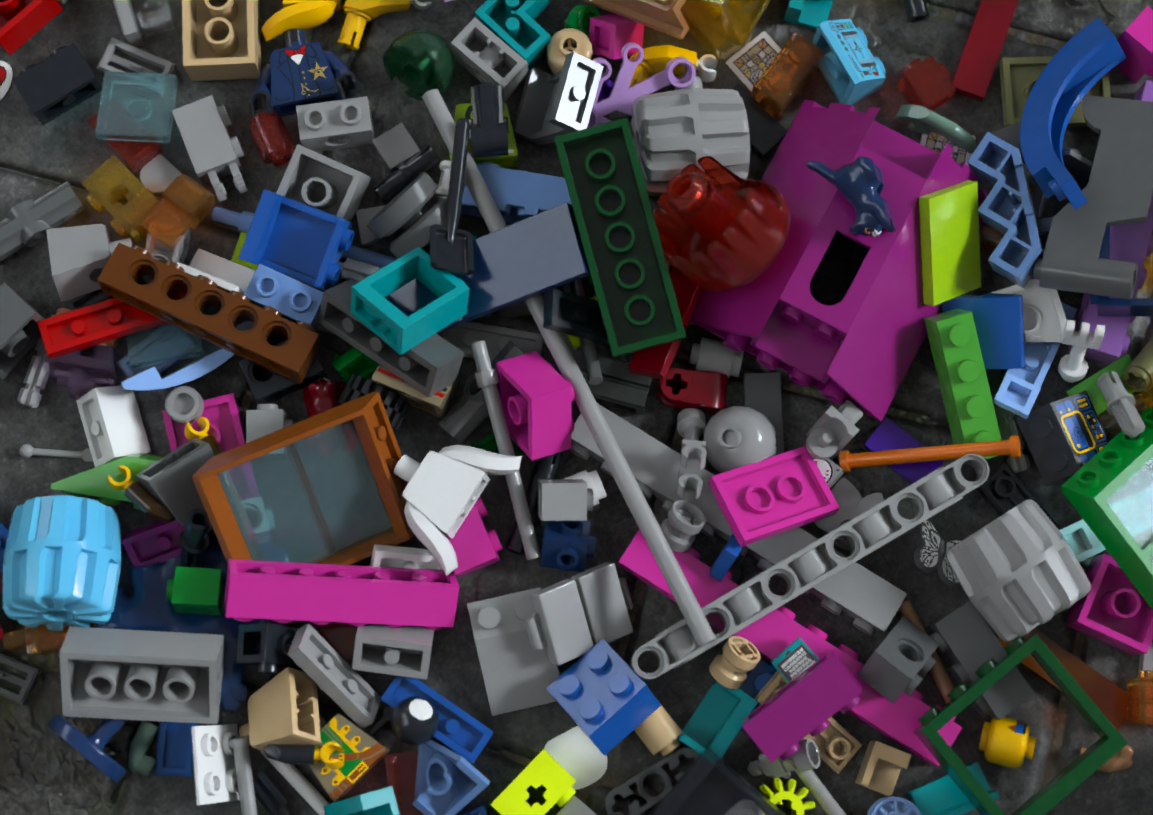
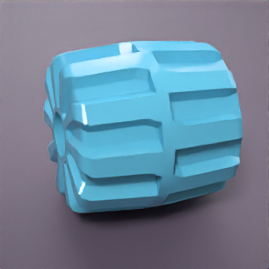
M69 495L35 497L26 500L23 505L17 506L11 517L3 558V609L7 617L17 620L19 624L32 628L43 624L51 631H63L66 626L90 628V623L101 625L108 622L111 613L114 611L121 572V531L117 512L112 507L96 500Z

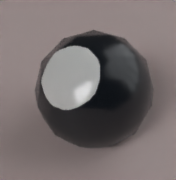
M408 697L401 700L394 707L391 715V728L394 735L401 742L408 745H421L429 741L435 735L439 725V715L435 706L429 700L422 697Z

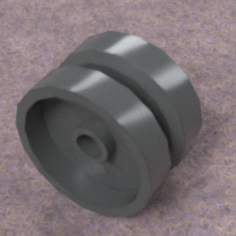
M426 172L407 185L366 225L378 239L387 238L399 228L402 230L391 241L389 251L397 259L417 247L424 249L430 244V228L432 225L446 226L448 196L440 197L428 207L425 206L436 193L438 186Z

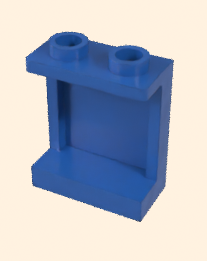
M264 189L239 259L257 265L260 263L286 276L326 291L330 285L334 286L339 279L342 266L338 263L342 252H347L352 244L354 231L351 228L353 223Z

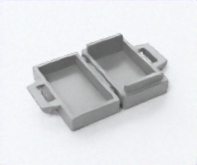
M602 563L572 576L571 579L562 580L531 594L536 612L525 620L531 646L535 650L546 648L552 665L560 666L586 654L602 639L610 643L633 632L628 610L633 608L629 588L625 577L618 578L614 563ZM537 620L539 621V625L544 639L543 641L540 640V636L535 622Z

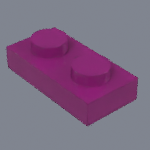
M159 521L123 534L121 541L133 566L154 564L156 562L162 563L181 555L182 548L179 545V537L185 530V526L175 522L164 523Z

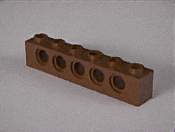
M118 243L97 279L104 294L299 384L302 383L321 348L319 334L316 333L317 331L314 327L303 321H297L295 324L283 318V314L273 307L266 305L263 308L250 303V299L238 291L231 290L228 293L217 288V284L205 276L198 275L195 278L185 273V270L173 261L165 260L164 263L152 258V255L140 246L132 245L130 248L122 243ZM145 275L154 276V279L149 284L140 285L137 283ZM178 290L188 292L183 299H170L171 295ZM216 305L221 307L220 311L215 315L203 314V311L208 306ZM248 320L254 323L249 330L240 331L236 329V326L242 321ZM275 336L287 338V341L281 346L269 344V341Z

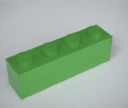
M957 308L925 317L924 322L953 444L1002 440L972 312ZM986 456V457H983V458H984V459H989V458L996 457V456Z

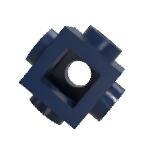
M546 521L540 567L583 572L586 558H594L596 536H589L591 521Z

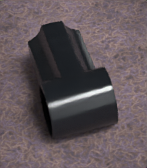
M481 83L478 86L471 87L473 125H470L472 157L509 156L507 123H504L503 115L504 100L502 86L493 83Z

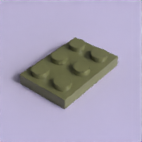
M1054 56L1009 57L1001 59L999 69L1004 127L1021 122L1028 96L1042 71ZM1109 72L1099 79L1086 95L1111 98ZM1083 98L1074 110L1067 128L1088 127L1083 116Z

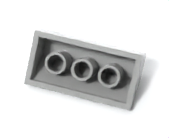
M69 627L59 652L62 713L64 717L218 724L224 671V635Z

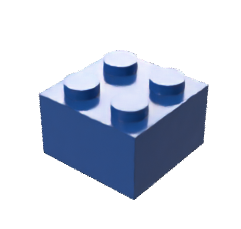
M604 639L598 642L546 688L604 756L661 706L649 687Z

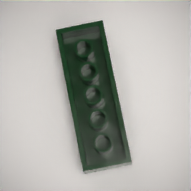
M627 117L554 137L613 358L685 339L686 334Z

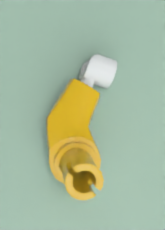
M346 0L342 7L346 17L337 44L340 46L346 44L345 48L359 50L366 22L382 14L407 11L411 3L419 10H426L431 6L432 2L422 3L418 0Z
M672 45L643 48L644 59L637 65L630 86L665 70L667 63L672 58L678 56L687 58L694 65L695 70H697V76L701 77L702 81L712 82L716 78L717 72L714 68H716L717 59L712 54H705L699 60L697 59V52ZM636 51L629 60L637 58L639 52ZM677 65L673 69V75H682L684 72L683 65Z

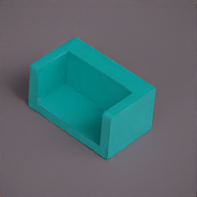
M715 680L683 728L682 733L678 736V740L700 755L708 747L719 758H722L740 731L742 719L753 711L758 701L739 688L730 689Z

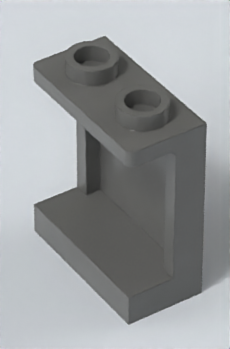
M572 52L566 55L563 69L558 73L548 74L536 67L531 68L527 75L513 124V133L534 144L543 146L555 142L554 137L586 129L604 66L576 52Z

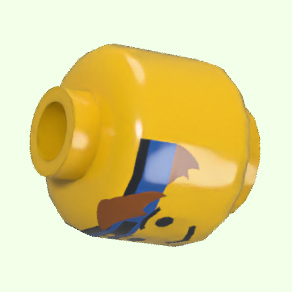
M1007 716L1000 720L993 717L991 722H984L979 751L984 752V757L989 763L1018 769L1023 765L1024 758H1033L1037 737L1029 736L1030 726L1026 721Z

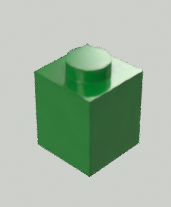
M176 566L174 578H168L166 599L167 601H172L175 612L221 615L225 584L222 569Z

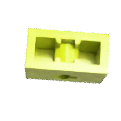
M543 749L490 805L500 815H545L555 803L562 808L576 793L571 787L576 780ZM542 784L547 789L543 794L546 799L545 803L541 805L536 801L530 805L526 801L530 796L527 788L531 785L534 788H538Z

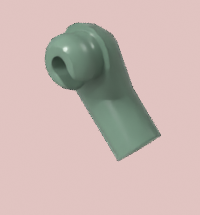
M150 721L141 722L129 746L128 767L134 774L138 772L142 776H149L156 763L153 757L146 755L159 730V726Z

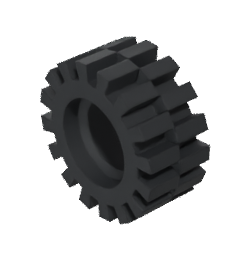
M353 374L343 390L339 402L344 404L371 392L379 391L392 429L397 432L411 406L410 403L401 396L396 395L393 391L385 389L384 386Z

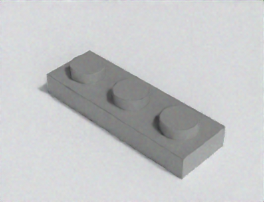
M309 623L297 629L288 651V655L295 664L301 667L318 684L320 689L361 729L373 724L381 697L355 670H352V667Z

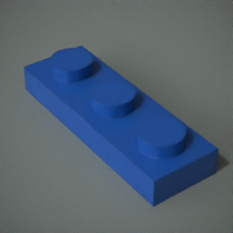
M396 676L380 698L392 708L408 697H422L429 700L435 706L439 715V725L434 737L472 764L494 734V731L418 678Z

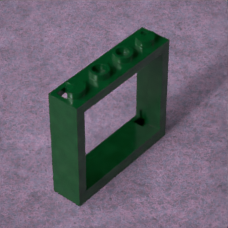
M1034 634L1025 639L1023 636H1019L1003 648L1007 652L1004 657L998 662L991 658L975 671L978 678L969 686L962 682L946 695L950 701L940 710L936 706L927 710L918 719L922 725L913 731L981 815L1005 814L937 731L1030 654L1098 734L1100 739L1010 815H1045L1128 744L1040 637Z

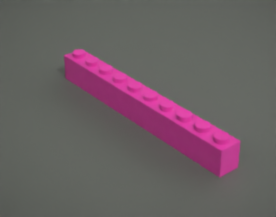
M639 529L617 566L677 603ZM690 547L685 552L672 551L701 608L739 586L731 581L733 575L729 571H727L721 582L710 575L711 572H709L711 567L699 560L702 555ZM780 606L732 635L740 636L750 641L758 649L760 656L769 663L798 636L801 637L819 659L832 649L860 683L863 691L858 695L861 699L859 703L849 710L848 713L929 765L940 766L913 732L922 725L918 719L931 708L921 701L924 696L916 690L910 696L902 692L895 703H891L857 676L864 666L857 661L860 656L843 644H840L838 648L826 641L828 635L811 624H808L806 628L794 621L796 615L789 609ZM708 614L705 616L711 626L722 631L723 622L718 615ZM936 705V707L939 710L942 708L941 706ZM956 716L937 731L950 747L962 729L961 726L953 722Z

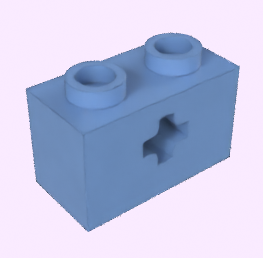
M259 263L244 293L250 299V303L261 308L265 305L273 307L283 314V318L295 324L297 321H303L314 327L316 331H318L321 325L316 321L324 292Z

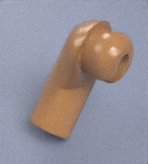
M1127 745L1124 746L1097 770L1110 773L1129 769L1134 762L1131 760L1134 754L1133 748ZM1082 747L1080 755L1088 748Z

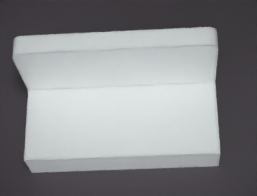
M199 248L189 266L179 262L176 263L185 270V273L195 278L198 275L205 276L217 284V288L228 293L231 290H235L244 294L255 273V270Z
M122 385L92 389L76 400L95 467L125 456L150 453V445L133 390H126Z

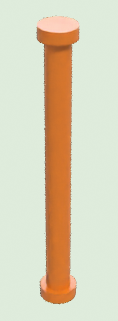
M1011 435L1009 440L862 453H850L849 450H843L839 453V464L843 472H850L851 468L959 459L967 454H978L982 457L1011 454L1012 458H1019L1021 456L1019 436Z

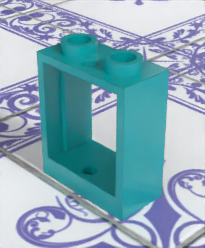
M417 247L353 285L351 289L350 313L397 353L402 355L466 315L470 288L462 279L454 276L451 272L433 269L430 265V255L420 247ZM418 279L439 298L407 317L384 297L412 280Z

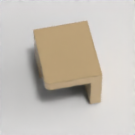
M869 741L855 784L883 795L891 796L901 769H907L912 755L878 741Z

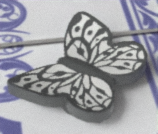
M929 519L925 520L916 527V539L919 547L914 551L916 566L926 573L938 570L939 578L946 585L954 586L959 584L955 573L947 561L946 553L962 540L945 541L944 538L940 537Z

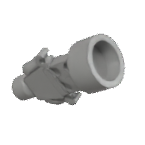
M809 738L799 741L800 748L786 760L782 761L779 757L771 763L762 753L758 756L759 760L749 763L747 769L752 776L764 773L765 776L770 778L784 777L788 779L790 778L791 771L800 770L804 772L819 768V750L815 742Z

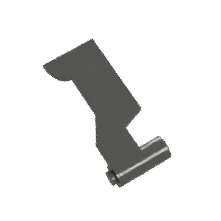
M1085 95L1082 103L1084 120L1091 130L1100 133L1089 182L1082 190L1088 202L1076 210L1068 203L1053 217L1043 258H1038L1035 262L1033 278L1039 280L1041 288L1131 300L1135 289L1138 264L1136 262L1099 258L1107 226L1147 220L1153 194V102Z

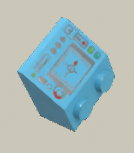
M851 19L829 20L818 24L809 48L810 54L840 104L852 105L879 91L886 78L883 63L877 56L873 57L867 47L868 41L861 28H856Z

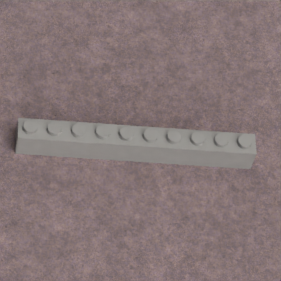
M598 404L644 497L650 499L654 495L665 503L662 507L668 512L678 500H687L695 503L706 515V523L700 532L709 537L717 534L728 542L733 532L708 485V481L714 475L703 468L701 496L696 499V490L687 487L684 488V495L681 498L677 494L681 454ZM580 414L574 423V431L571 433V449L569 450L585 460H588L590 456L602 463L600 469L613 477L582 414ZM798 527L743 546L739 555L744 557L748 553L759 560L757 566L766 571L815 542L818 538ZM834 549L835 553H836L838 556H840V557H847V556H845L844 554H842V553H840L839 551H837V550ZM857 562L802 593L805 596H808L810 592L822 599L820 605L835 615L840 616L841 612L850 616L854 619L852 625L868 635H872L873 632L881 634L886 631L907 595L904 591Z

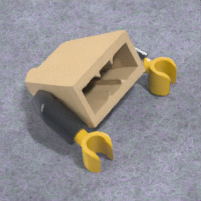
M297 665L295 667L280 668L279 674H271L264 686L249 697V722L240 727L239 736H249V746L264 751L268 758L285 764H314V760H322L331 769L342 768L344 763L341 760H329L331 753L345 751L337 742L330 741L325 743L321 749H315V745L321 743L317 683Z

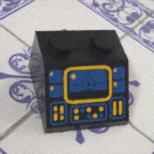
M1086 390L1030 411L1027 419L1021 416L1016 417V421L1046 486L1073 476L1110 442Z

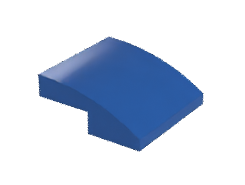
M987 293L983 296L960 295L942 303L943 312L957 308L972 312L985 369H1013L1025 366L1022 295Z

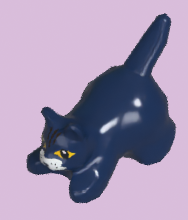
M859 156L854 162L845 164L836 171L822 162L812 160L807 162L806 166L810 170L834 184L856 210L855 222L849 228L850 233H853V235L861 234L877 237L881 234L882 227L888 232L896 231L889 204L880 196L881 190L885 186L883 173L870 158Z

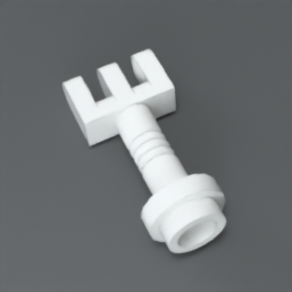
M1066 321L1062 344L1072 345L1070 354L1063 356L1058 365V372L1065 381L1075 383L1086 376L1088 371V363L1084 359L1086 349L1100 350L1105 325L1097 324L1094 333H1089L1090 323L1082 322L1080 330L1076 331L1075 321Z

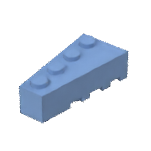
M490 162L476 164L500 213L508 225L566 202L572 205L566 181L563 177L501 168ZM465 184L461 206L462 214L483 218Z

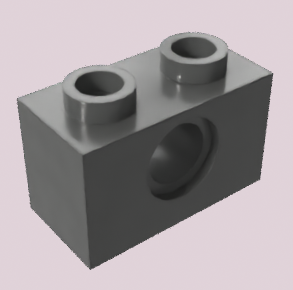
M903 616L874 651L857 676L894 704L902 692L910 696L935 664L936 660L931 655L939 646V643Z

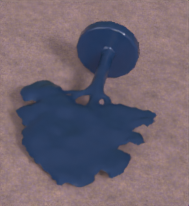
M271 533L269 534V542L258 543L265 561L289 562V552L272 542L273 535ZM208 535L209 545L203 552L199 568L222 569L225 584L221 615L176 613L172 606V601H167L168 578H174L175 567H181V558L179 556L162 563L156 562L154 564L133 566L130 572V579L133 584L134 594L131 598H127L124 594V588L119 586L114 611L111 613L109 621L101 625L96 624L97 628L224 635V671L220 703L224 709L236 711L239 709L240 702L247 700V688L249 686L242 684L243 664L236 663L238 627L245 624H259L260 619L242 622L226 617L224 597L228 563L216 535ZM247 665L251 669L257 668V666ZM56 715L47 725L116 783L125 775L126 770L104 752V746L127 720L104 719L87 736L77 730L61 715Z

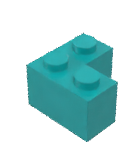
M487 0L475 11V18L528 62V72L547 55V46L551 40V35L534 19L550 5V0Z

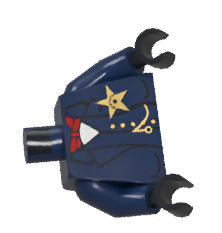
M295 28L283 33L285 48L273 50L270 53V62L263 66L255 86V91L249 95L248 99L252 116L255 115L258 109L262 108L266 109L267 115H271L273 113V106L277 118L297 114L296 106L342 100L346 98L345 93L348 90L355 89L357 93H360L361 89L356 75L351 73L349 67L332 51H323L320 42L306 43L303 30Z

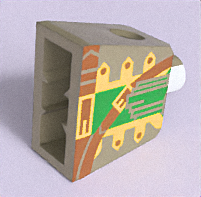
M338 713L329 722L319 714L321 743L315 745V749H321L325 743L330 741L337 742L345 751L331 753L329 760L339 759L344 763V766L336 770L331 769L322 760H314V764L308 765L334 802H338L390 749L343 714Z

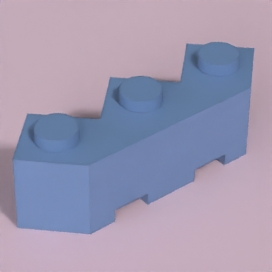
M987 132L967 163L979 179L993 186L978 209L982 222L1004 234V237L988 261L993 271L1025 288L1033 276L1036 260L1043 258L1044 255L1025 167L1018 148Z

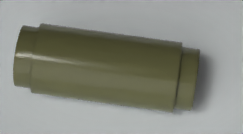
M1153 337L1126 368L1123 375L1124 383L1133 391L1142 392L1153 384Z

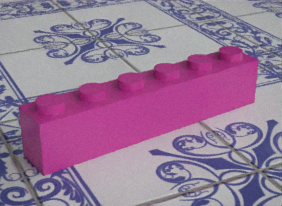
M228 559L224 597L225 615L242 622L254 619H271L277 623H290L293 620L310 621L317 625L342 622L356 627H363L368 624H385L390 628H403L405 625L422 626L429 630H439L442 627H454L459 584L454 571L446 576L444 570Z

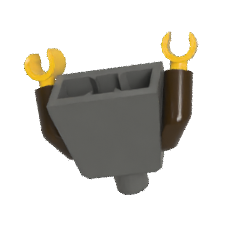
M199 417L197 423L202 431H195L191 424L187 422L184 434L189 441L136 474L137 481H131V473L128 467L118 465L119 471L125 474L126 479L123 482H116L108 475V484L114 490H125V496L143 513L164 523L175 522L185 526L187 513L191 514V510L200 509L206 511L191 476L211 457L224 451L215 437L207 433L210 426L209 420L205 417ZM211 524L209 525L208 532L213 530Z

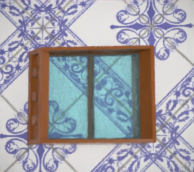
M379 391L371 392L213 456L191 476L227 563L228 559L350 565L372 556L374 544L395 546L410 540L414 535L407 524L404 514L407 500L402 496V493L408 482L394 474L395 466L401 459L402 454Z

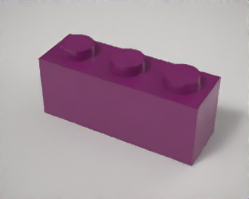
M831 649L742 719V727L771 763L779 757L784 761L800 748L798 744L800 740L808 734L815 737L830 725L828 719L840 710L844 714L856 706L861 700L858 695L863 691L860 683Z

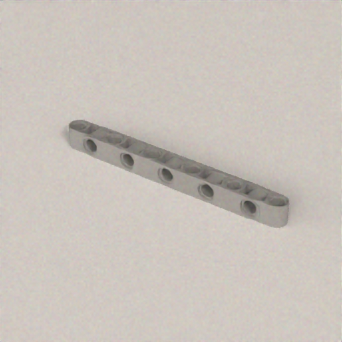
M967 454L949 465L942 466L701 608L705 616L716 614L722 619L723 629L719 634H714L716 640L699 648L684 618L639 647L632 655L631 669L642 680H652L672 668H678L961 500L962 496L981 486L989 476L987 461L978 454ZM962 464H968L975 469V482H969L964 479L961 474ZM900 501H906L913 507L914 515L912 519H904L899 515L897 505ZM835 539H844L849 543L851 552L848 557H840L835 553L833 549ZM779 576L786 581L787 591L785 595L777 596L770 591L768 585L771 577ZM651 652L657 657L659 663L655 672L645 673L641 671L638 666V657L641 653Z

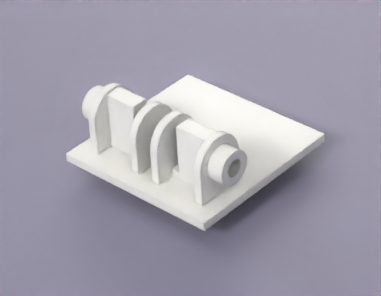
M237 724L191 727L197 805L240 800L234 750L229 748L228 739L239 737Z

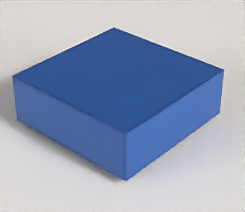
M734 534L731 535L709 571L711 572L710 575L720 582L742 549Z

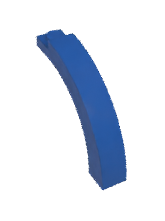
M1099 17L1072 37L1044 68L1028 96L1020 124V145L1025 164L1046 198L1053 194L1060 202L1066 198L1075 210L1088 201L1072 175L1064 166L1062 150L1068 122L1079 102L1093 85L1127 58L1115 35Z

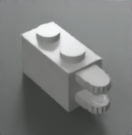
M210 95L171 110L195 172L202 184L211 182L219 202L227 199V192L220 178L232 174L234 185L240 194L247 192L248 189L240 171L243 168L239 161V158L245 155L237 136L231 138L229 136L226 126L231 125L232 122L224 104L217 106L213 96Z

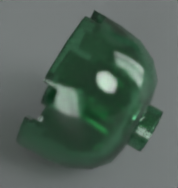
M414 29L401 34L390 44L388 50L383 55L384 68L389 78L393 80L397 77L401 83L409 87L405 93L420 101H424L422 96L432 89H438L442 95L455 75V58L449 45L441 36L427 30Z

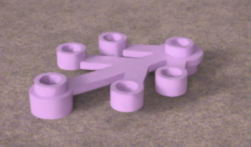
M629 42L621 50L623 62L610 96L597 102L603 82L612 74V67L606 59L595 58L592 61L598 64H605L606 71L601 75L587 128L611 122L612 120L603 116L615 110L633 116L632 108L634 101L642 95L651 94L669 84L679 88L689 86L696 76L694 65L685 57H674L667 63L665 70L630 86L637 65L644 59V50L639 44ZM631 48H637L639 52L637 58L629 60L627 52ZM677 65L684 66V72L680 76L673 75V69Z

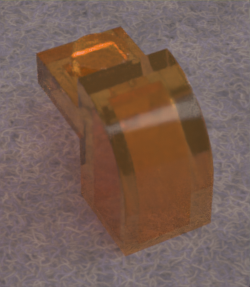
M181 174L165 189L163 198L141 224V228L172 250L189 227L195 229L216 203V197L188 175Z

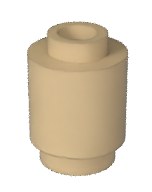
M662 705L634 729L635 733L653 755L660 751L663 756H666L681 744L678 736L682 733V730Z

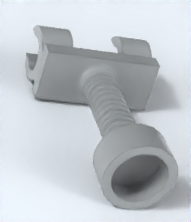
M697 408L684 409L677 416V431L684 438L682 440L677 494L681 498L684 495V488L687 487L696 490V499L702 494V473L706 464L707 451L706 441H699V438L703 435L706 427V416Z

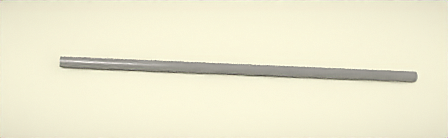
M432 89L427 91L422 98L452 156L456 124L439 90ZM468 149L464 182L490 233L507 227V224ZM539 294L524 300L563 378L571 383L575 395L574 400L699 648L716 640V637L562 333L543 328V295Z

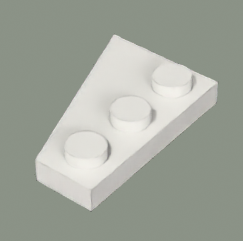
M1031 279L1025 288L1015 284L990 292L1022 295L1024 342L1062 343L1067 320L1057 290L1041 288L1039 280Z

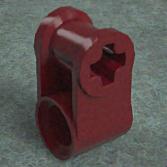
M672 368L668 371L665 380L661 379L656 389L657 397L664 406L670 408H697L705 414H716L721 409H724L726 405L728 377L726 374L719 372H700ZM673 381L677 382V388L680 389L678 395L672 394V388L669 387Z

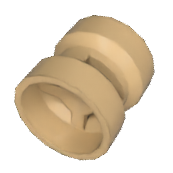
M731 636L722 648L723 654H719L714 658L709 666V670L713 678L724 687L738 689L745 682L747 671L755 668L761 656L758 649L750 641L740 636Z

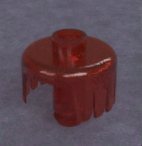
M703 156L698 159V163L704 171L695 164L686 166L680 174L668 183L666 192H663L659 198L658 203L666 213L656 208L653 215L665 259L701 289L709 292H728L751 283L775 261L784 246L789 232L790 211L786 199L773 185L751 178L747 181L720 164L713 156Z

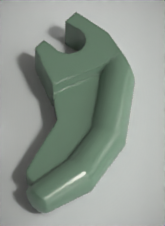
M913 104L901 105L896 115V118L899 120L911 122L908 127L910 130L927 135L933 132L944 136L969 154H973L978 147L972 135L966 130L926 107Z

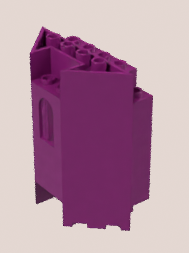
M804 100L712 270L690 322L724 339L723 344L729 349L738 353H743L745 350L756 356V361L760 365L770 370L779 368L789 373V379L803 387H809V385L823 391L822 396L825 399L838 405L849 400L863 413L882 421L927 334L924 318L937 314L941 304L936 306L925 305L923 302L919 197L966 180L978 181L979 177L965 162L959 164L951 157L954 149L948 142L941 152L937 153L876 122L875 118L880 108L869 107L866 113L855 111L853 105L831 103L827 109L815 101ZM859 156L870 158L883 173L885 186L881 190L880 196L889 204L896 231L888 232L882 227V232L877 237L861 234L853 235V233H850L849 228L855 222L856 210L834 184L810 170L806 166L807 162L811 160L822 162L836 171L841 166L854 162ZM978 186V209L990 193V190ZM979 215V230H980L981 226L983 225V222H982L981 217H980V215ZM838 232L869 248V251L844 299L835 305H823L817 302L811 295L810 281L835 233Z

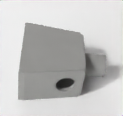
M103 224L47 229L51 272L61 302L101 289L97 279L118 243H122L131 248L133 245L132 239L127 238L111 242L107 228Z

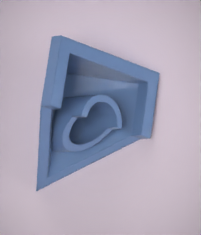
M430 739L419 745L415 794L412 805L424 815H456L483 791L490 781L461 755Z

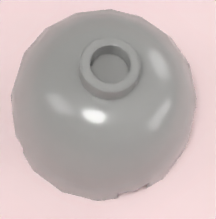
M731 406L721 409L710 418L704 429L702 441H706V458L713 468L720 473L751 463L761 462L766 458L775 456L777 451L775 446V427L767 416L751 407Z

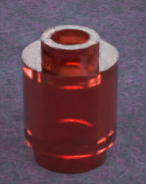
M267 111L254 116L249 121L251 126L250 135L265 164H273V166H281L289 162L296 146L282 117L277 116L275 111L271 115H267Z

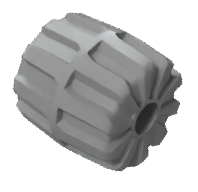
M690 88L642 95L635 99L632 108L631 131L635 139L634 145L648 196L699 197L737 191L743 187L749 172L750 134L746 108L738 91L733 89Z
M1032 499L1023 501L950 548L946 553L947 561L964 592L1004 642H1011L1017 637H1022L1029 633L1039 624L1046 623L1055 614L1068 609L1091 590L1090 581L1069 543Z

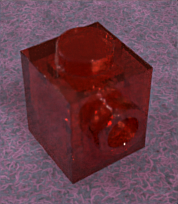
M933 55L922 62L918 58L907 64L902 69L903 74L897 84V87L909 104L923 106L931 111H935L948 103L956 91L951 83V77L947 68L941 63L938 64Z

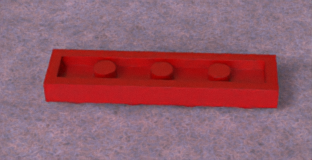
M178 290L171 295L170 299H183L186 296V292ZM115 298L37 321L49 359L167 323Z

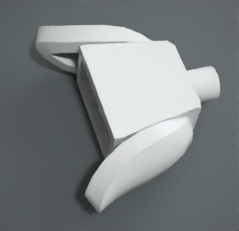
M453 445L444 447L438 453L429 451L421 464L407 455L402 456L398 461L394 474L408 482L402 493V496L407 500L404 509L407 524L420 542L440 562L446 576L458 567L455 550L446 536L451 539L454 538L490 481L488 475H506L517 472L520 468L522 456L501 455L471 446Z

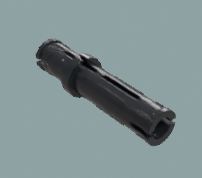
M562 452L537 459L525 491L535 531L537 526H541L542 523L538 517V480L554 479L563 455ZM515 520L505 549L508 551L512 550V553L526 556L517 520Z

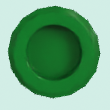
M576 5L571 9L564 24V29L574 28L580 30L589 38L590 17H597L600 14L592 5Z

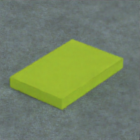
M966 180L919 197L923 302L925 305L936 306L981 287L978 182Z

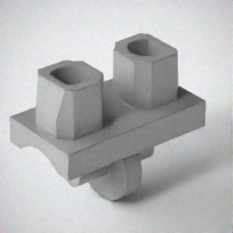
M846 400L838 410L831 405L806 434V448L810 455L820 460L833 459L858 433L859 429L855 426V423L864 415L862 411L849 400Z

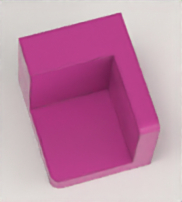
M617 14L590 17L589 40L592 43L593 54L614 60L622 58L621 50L629 42H635L641 47L643 46L644 25ZM631 48L627 52V57H631L638 49Z

